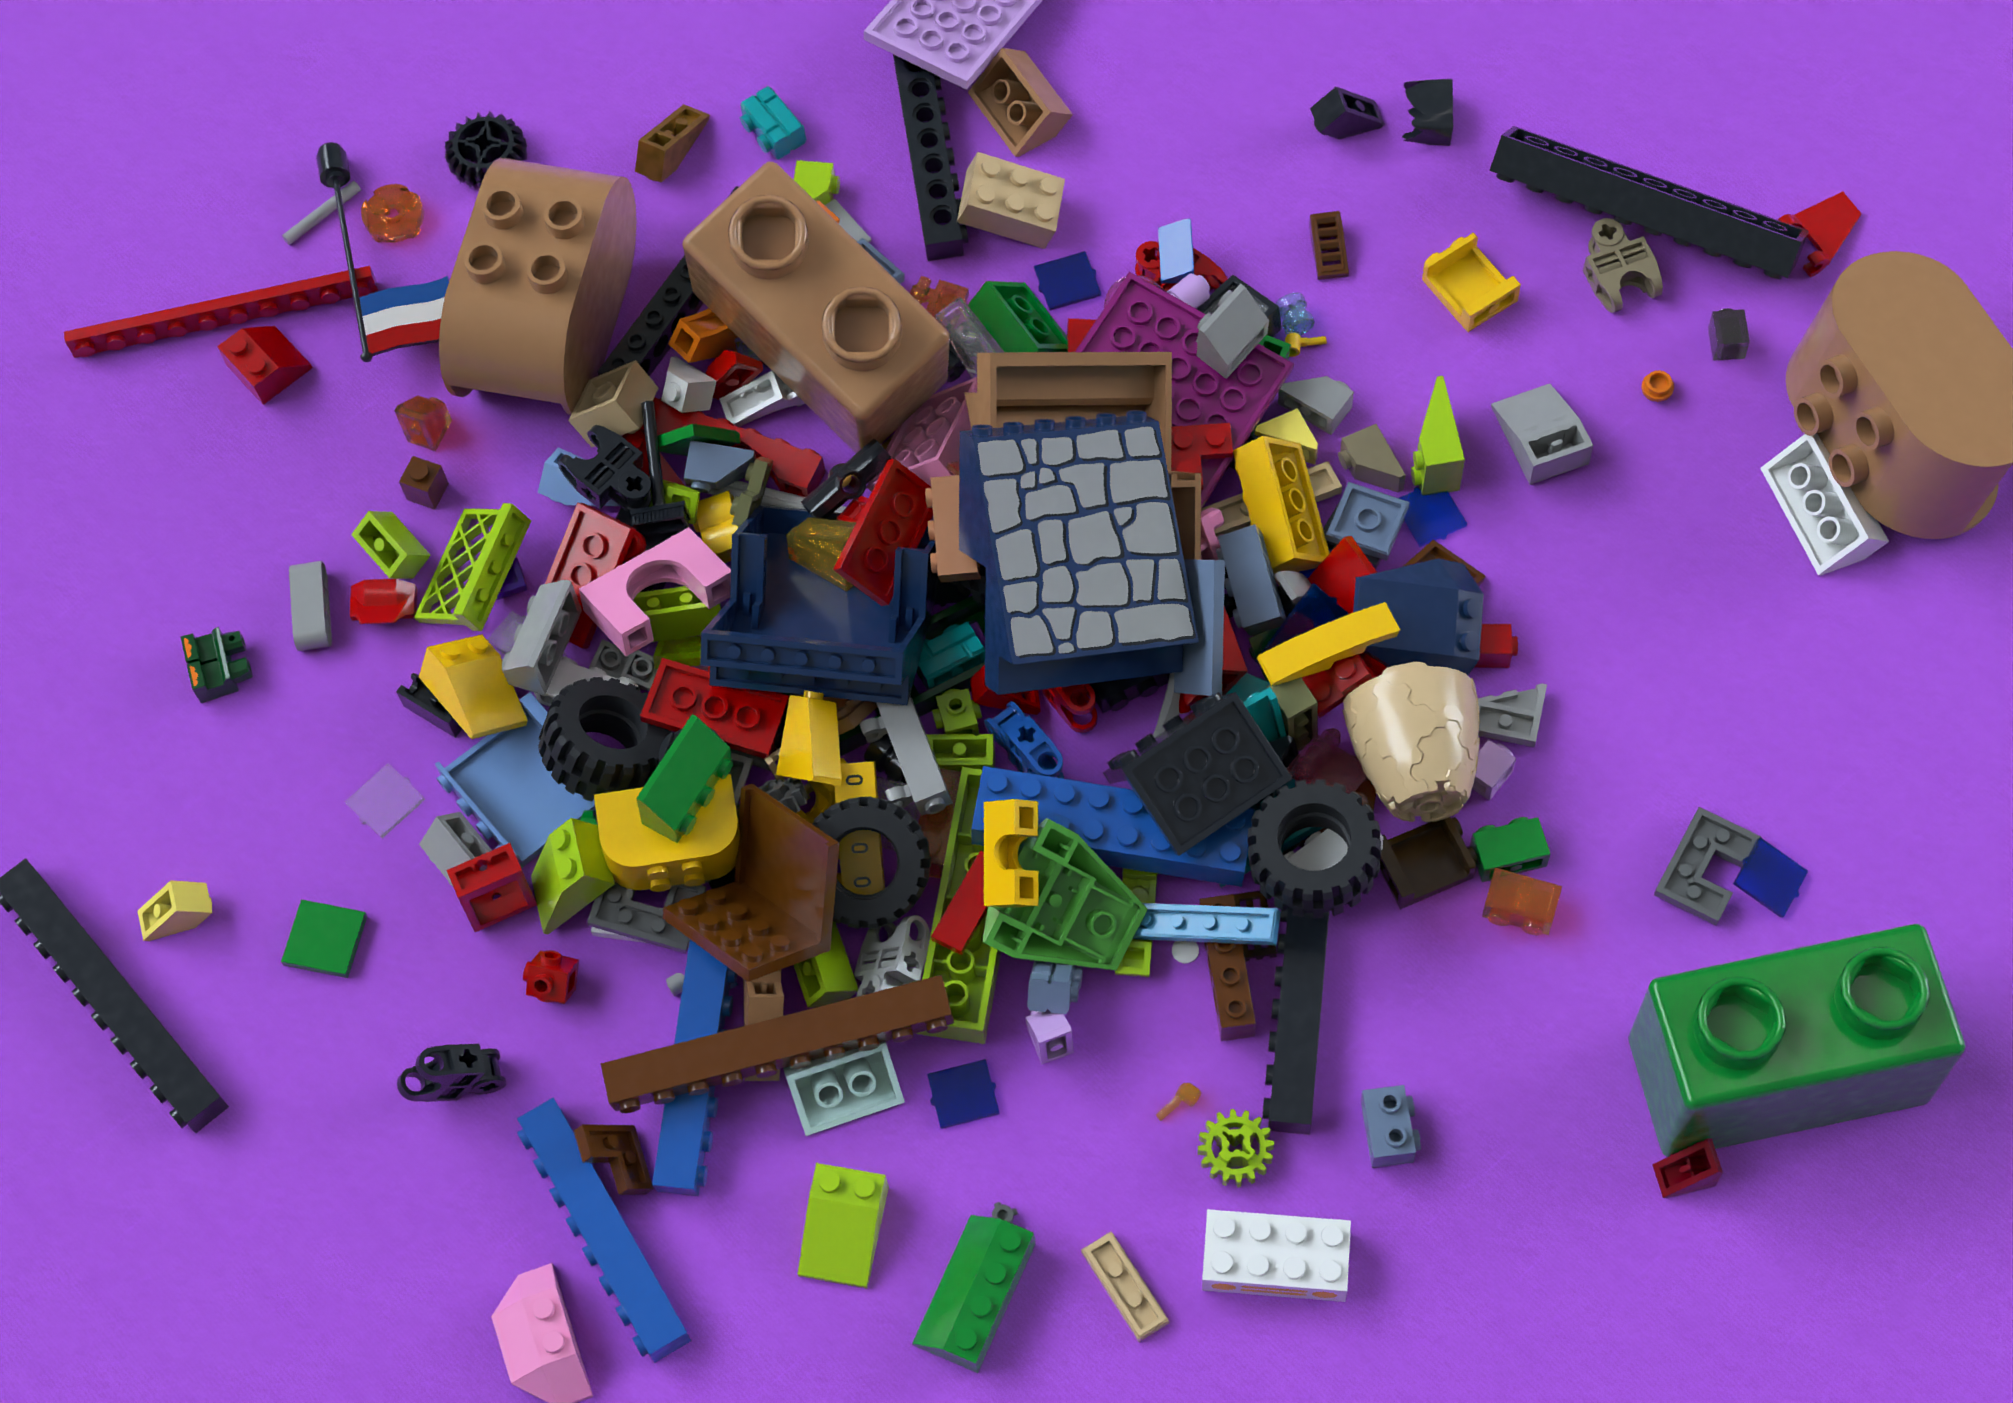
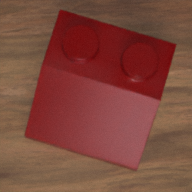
M276 326L241 328L217 346L228 368L263 405L313 368Z

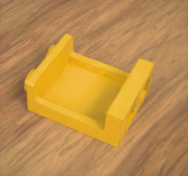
M1475 233L1465 238L1460 237L1440 254L1437 252L1429 256L1424 263L1422 281L1467 332L1517 302L1521 284L1514 276L1506 280L1477 247L1478 237Z

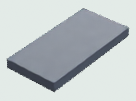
M1184 559L1199 642L1183 644V671L1174 673V693L1210 696L1219 692L1222 696L1224 560Z

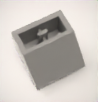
M1241 283L1233 292L1228 290L1220 299L1217 310L1213 314L1207 313L1197 327L1199 332L1196 340L1198 343L1196 356L1226 379L1268 332L1269 319L1247 288Z

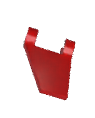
M1842 191L1797 214L1783 215L1778 220L1809 231L1807 238L1816 247L1817 251L1808 255L1807 259L1810 262L1803 265V269L1809 277H1812L1830 264L1862 213Z

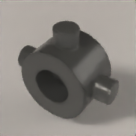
M996 1202L992 1218L1003 1219L1013 1223L1014 1216L1018 1214L1017 1209H1011L1007 1205H1001L1000 1202Z

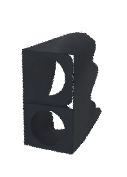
M1453 79L1419 80L1403 83L1406 89V97L1413 106V108L1408 110V113L1415 118L1412 120L1413 131L1405 133L1402 136L1405 138L1403 141L1449 146L1453 133Z

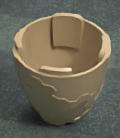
M1411 662L1388 667L1383 671L1382 675L1363 683L1351 693H1348L1343 701L1344 709L1342 711L1355 754L1362 765L1365 775L1373 784L1378 797L1394 817L1409 822H1414L1415 816H1421L1424 822H1434L1459 813L1463 804L1470 797L1479 755V704L1476 684L1473 678L1459 670L1427 666L1422 662Z

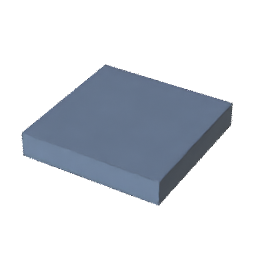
M1348 482L1326 533V540L1338 544L1344 537L1352 536L1363 553L1387 561L1409 509L1410 502Z

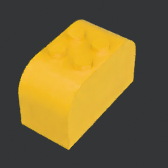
M728 774L725 779L720 778L713 788L715 793L712 800L706 807L701 806L695 815L697 820L693 829L687 836L683 834L678 843L641 823L636 798L643 787L594 795L603 855L615 882L631 890L651 889L654 892L666 891L671 886L680 884L690 887L704 884L706 880H713L726 875L736 866L739 847V824L731 774Z

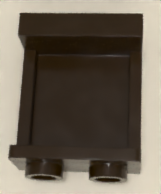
M1456 817L1428 822L1388 840L1385 834L1382 835L1383 848L1381 850L1379 870L1400 910L1474 878L1478 858L1471 846L1466 847L1461 837L1463 831Z

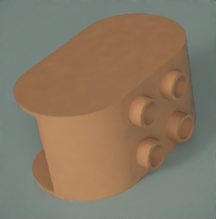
M498 158L491 164L482 180L443 303L439 334V359L442 379L451 395L465 397L475 389L559 403L564 411L571 416L587 382L598 376L597 371L605 361L631 275L636 244L637 217L633 188L627 178L508 158Z
M1889 251L1865 256L1849 265L1839 276L1788 362L1786 389L1789 400L1794 407L1796 423L1806 435L1818 434L1830 454L1829 468L1835 481L1843 487L1850 486L1864 510L1877 521L1897 532L1922 539H1945L1961 535L1977 526L1990 512L1997 498L1998 483L2013 465V348L1965 282L1953 270L1939 261L1916 253Z

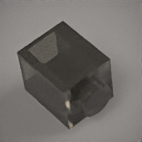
M1724 308L1719 311H1712L1708 333L1713 361L1745 359L1750 344L1745 310Z

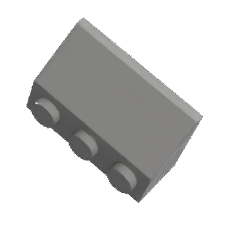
M561 580L540 585L536 596H531L527 605L526 619L516 629L514 646L511 652L505 654L502 661V671L509 685L542 695L546 694L582 612L571 581Z

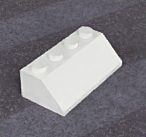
M1804 434L1760 469L1817 574L1824 575L1865 560L1887 544L1889 540L1879 522L1864 510L1850 486L1843 487L1835 481L1829 468L1830 454L1818 434L1812 436Z

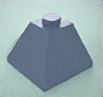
M691 440L684 473L686 485H690V488L699 492L709 493L710 489L719 490L735 481L745 478L750 462L755 463L757 459L755 451Z

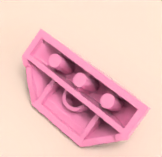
M550 1263L519 1274L491 1316L511 1384L547 1403H577L593 1397L553 1264Z

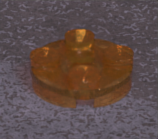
M401 184L384 185L373 191L374 196L368 202L367 199L364 201L361 208L362 221L366 230L376 242H400L408 238H415L420 233V226L424 220V208L420 197L416 193L414 194L409 191L408 187ZM392 209H396L399 213L392 218L385 216L389 215Z

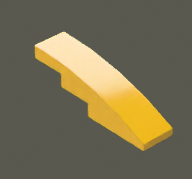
M1386 602L1351 613L1298 635L1258 655L1257 660L1271 686H1276L1330 669L1335 661L1364 653L1368 645L1397 637L1400 628Z

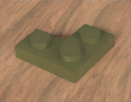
M761 456L755 460V463L750 462L745 475V481L749 482L748 488L740 494V497L735 496L732 502L730 514L734 515L733 525L741 526L754 510L761 505L774 460Z

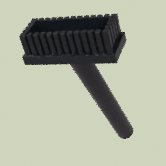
M642 402L641 407L653 506L630 510V516L632 518V527L644 537V535L651 536L652 534L656 535V533L660 534V532L668 533V531L672 532V530L680 531V529L689 528L691 515L685 501L667 504L665 502L654 402Z

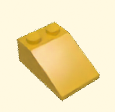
M482 634L427 647L419 678L471 739L527 725L528 720L515 689L512 685L508 684L502 671L501 656Z

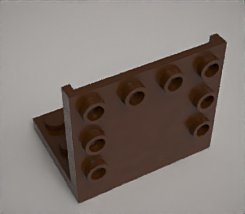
M754 784L741 787L739 847L736 857L735 882L716 889H709L702 894L681 899L674 904L663 907V919L747 982L826 953L831 949L839 842Z

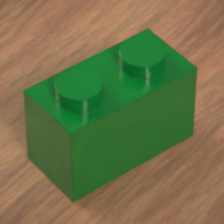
M1519 817L1510 821L1508 825L1495 827V825L1483 826L1477 829L1475 833H1472L1470 846L1478 858L1476 866L1481 882L1547 867L1551 855L1538 817L1532 819Z

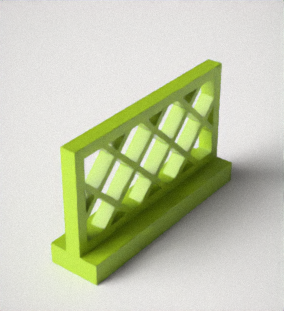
M503 503L501 509H464L414 619L419 623L466 625L472 631H482L531 520L512 503ZM478 519L479 523L467 531L471 520ZM483 532L484 537L472 545L471 540ZM465 546L466 550L454 558L457 551ZM481 551V553H480V555H479V557H478V559H477L476 554H478V553ZM470 560L471 565L459 572L458 568ZM452 573L453 578L442 586L444 579ZM455 588H458L459 592L447 600L446 595ZM440 600L441 605L429 613L431 607Z

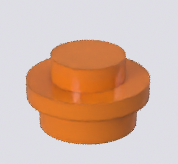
M1656 370L1644 377L1641 389L1644 396L1649 400L1662 402L1671 397L1674 390V382L1668 373Z

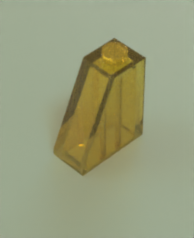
M808 517L786 534L789 559L842 590L848 591L854 585L836 573L833 568L856 522Z

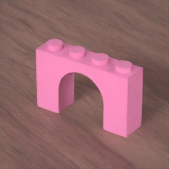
M687 528L594 581L589 582L587 585L579 588L584 612L625 656H628L654 641L650 618L633 602L635 596L641 590L661 582L678 583L690 589L710 609L730 598L731 569L690 528Z

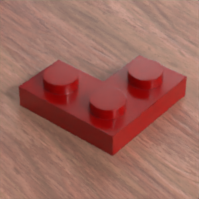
M1230 423L1172 427L1171 471L1201 473V490H1203L1201 460L1233 458Z

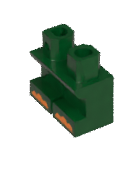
M217 627L211 631V634L195 637L193 633L180 636L191 687L200 703L239 691L237 683L253 677L251 666L246 657L234 661L231 659V655L246 651L245 640L240 630L223 634L220 628Z

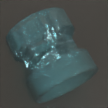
M1302 293L1287 294L1276 302V305L1279 306L1280 318L1283 319L1282 327L1286 335L1292 332L1303 335L1313 328L1315 321L1312 314L1306 310L1307 302Z

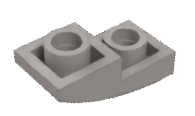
M602 639L589 668L597 667L605 671L608 676L617 679L620 677L629 678L637 683L639 689L650 691L661 660L639 650L625 656L616 645Z

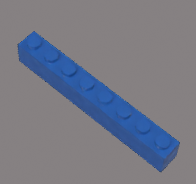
M691 939L674 1044L727 1031V1029H724L726 1016H731L733 1009V996H729L730 985L731 983H736L738 974ZM715 1086L709 1087V1091L701 1095L690 1096L688 1093L677 1095L674 1101L664 1104L652 1186L657 1192L699 1196L700 1187L706 1186L708 1167L704 1166L705 1152H711L713 1143V1132L709 1131L710 1118H716L718 1110V1097H714Z
M554 1097L518 1117L517 1120L522 1127L517 1132L526 1150L534 1148L539 1157L533 1160L534 1165L542 1179L549 1176L555 1186L549 1190L559 1208L565 1205L571 1214L565 1220L575 1238L582 1234L587 1246L583 1247L582 1250L590 1265L593 1267L599 1264L604 1275L598 1279L608 1297L614 1293L617 1296L621 1305L615 1309L625 1327L632 1323L638 1335L633 1337L632 1340L641 1356L649 1354L653 1362L656 1363L691 1342V1338L591 1163L582 1162L575 1134Z

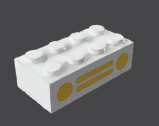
M1207 1209L1202 1290L1345 1302L1348 1288L1351 1221Z

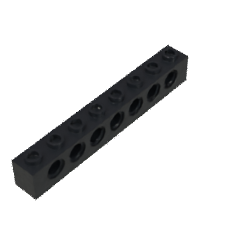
M893 54L927 261L964 256L963 243H969L966 225H960L957 222L961 198L955 199L954 192L959 191L957 173H951L950 166H955L952 147L946 148L945 141L951 140L948 122L942 123L941 116L946 115L944 97H937V91L942 90L940 77Z
M736 186V187L733 189V191L730 193V195L738 188V186ZM685 255L597 371L598 376L636 360L650 377L670 350L671 346L668 343L679 320L696 314L704 304L692 290Z

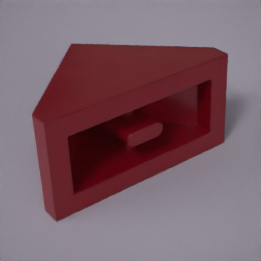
M1707 1138L1652 1164L1663 1198L1715 1187L1723 1173L1711 1138Z

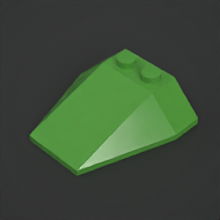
M1045 818L1038 825V836L1024 839L1018 849L1020 866L1024 870L1038 871L1039 906L1014 908L988 907L982 942L1013 958L1117 970L1148 909L1077 833Z

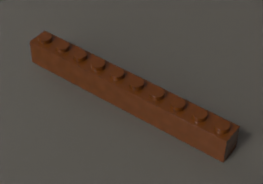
M939 975L600 1064L610 1106L615 1112L631 1113L641 1109V1105L646 1103L666 1104L674 1101L675 1096L688 1093L690 1096L701 1095L708 1092L709 1087L719 1084H722L724 1087L741 1084L743 1078L757 1075L758 1078L770 1077L777 1073V1069L789 1066L792 1069L804 1068L811 1065L812 1060L825 1057V1060L839 1059L846 1055V1051L858 1048L859 1051L873 1050L880 1046L879 1043L893 1039V1042H904L912 1039L915 1033L927 1031L929 1034L939 1033L948 1028L947 1025L954 1024V1019L943 977Z

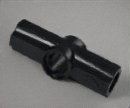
M873 438L846 463L833 466L829 471L828 478L801 501L803 507L816 522L821 524L846 501L860 497L865 491L866 484L883 470L891 456ZM851 475L850 483L843 487L844 479Z

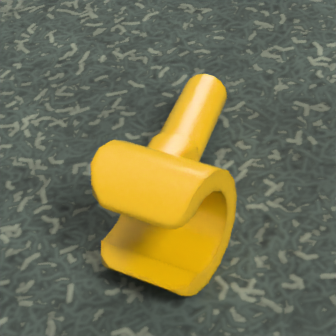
M1292 332L1285 337V342L1291 344L1289 357H1295L1300 354V347L1326 344L1327 339L1326 336L1301 338L1299 334Z

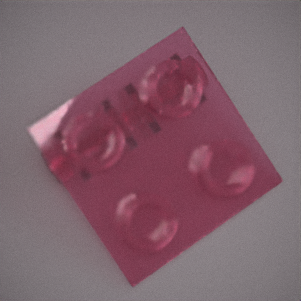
M1335 728L1324 730L1321 736L1316 734L1286 768L1291 777L1296 781L1306 780V784H1315V779L1326 780L1327 786L1332 787L1337 782L1346 786L1347 794L1356 791L1367 779L1360 761L1339 748L1341 734Z

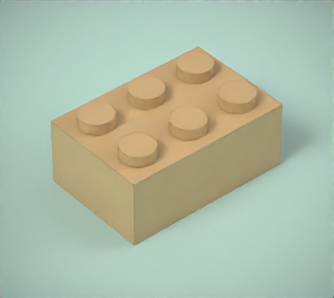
M977 152L966 171L957 222L1045 249L1057 229L1065 179Z

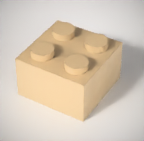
M636 360L590 379L568 421L591 448L595 447V445L590 441L587 432L594 425L603 426L620 436L626 433L633 434L643 426L641 403L645 401L653 402L658 386Z

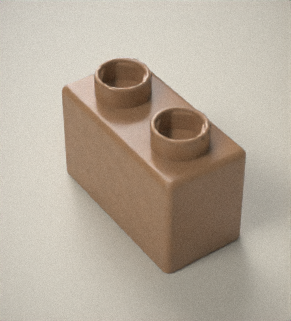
M773 161L764 163L684 238L683 249L694 294L855 453L859 452L873 438L882 444L946 383L948 379L950 338L946 328L777 163Z

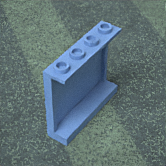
M531 692L520 699L528 720L526 726L487 735L445 768L439 761L435 763L440 774L436 779L441 787L448 794L453 791L459 797L456 803L467 817L472 814L479 821L476 827L486 840L493 837L499 845L496 848L511 843L521 868L541 854L549 834L570 818L581 820L584 810L594 809L596 811L594 799L590 802L584 800L583 796L576 792L573 795L566 791V786L563 783L558 784L552 778V771L546 770L542 762L543 757L539 753L538 744L540 742V732L548 712Z

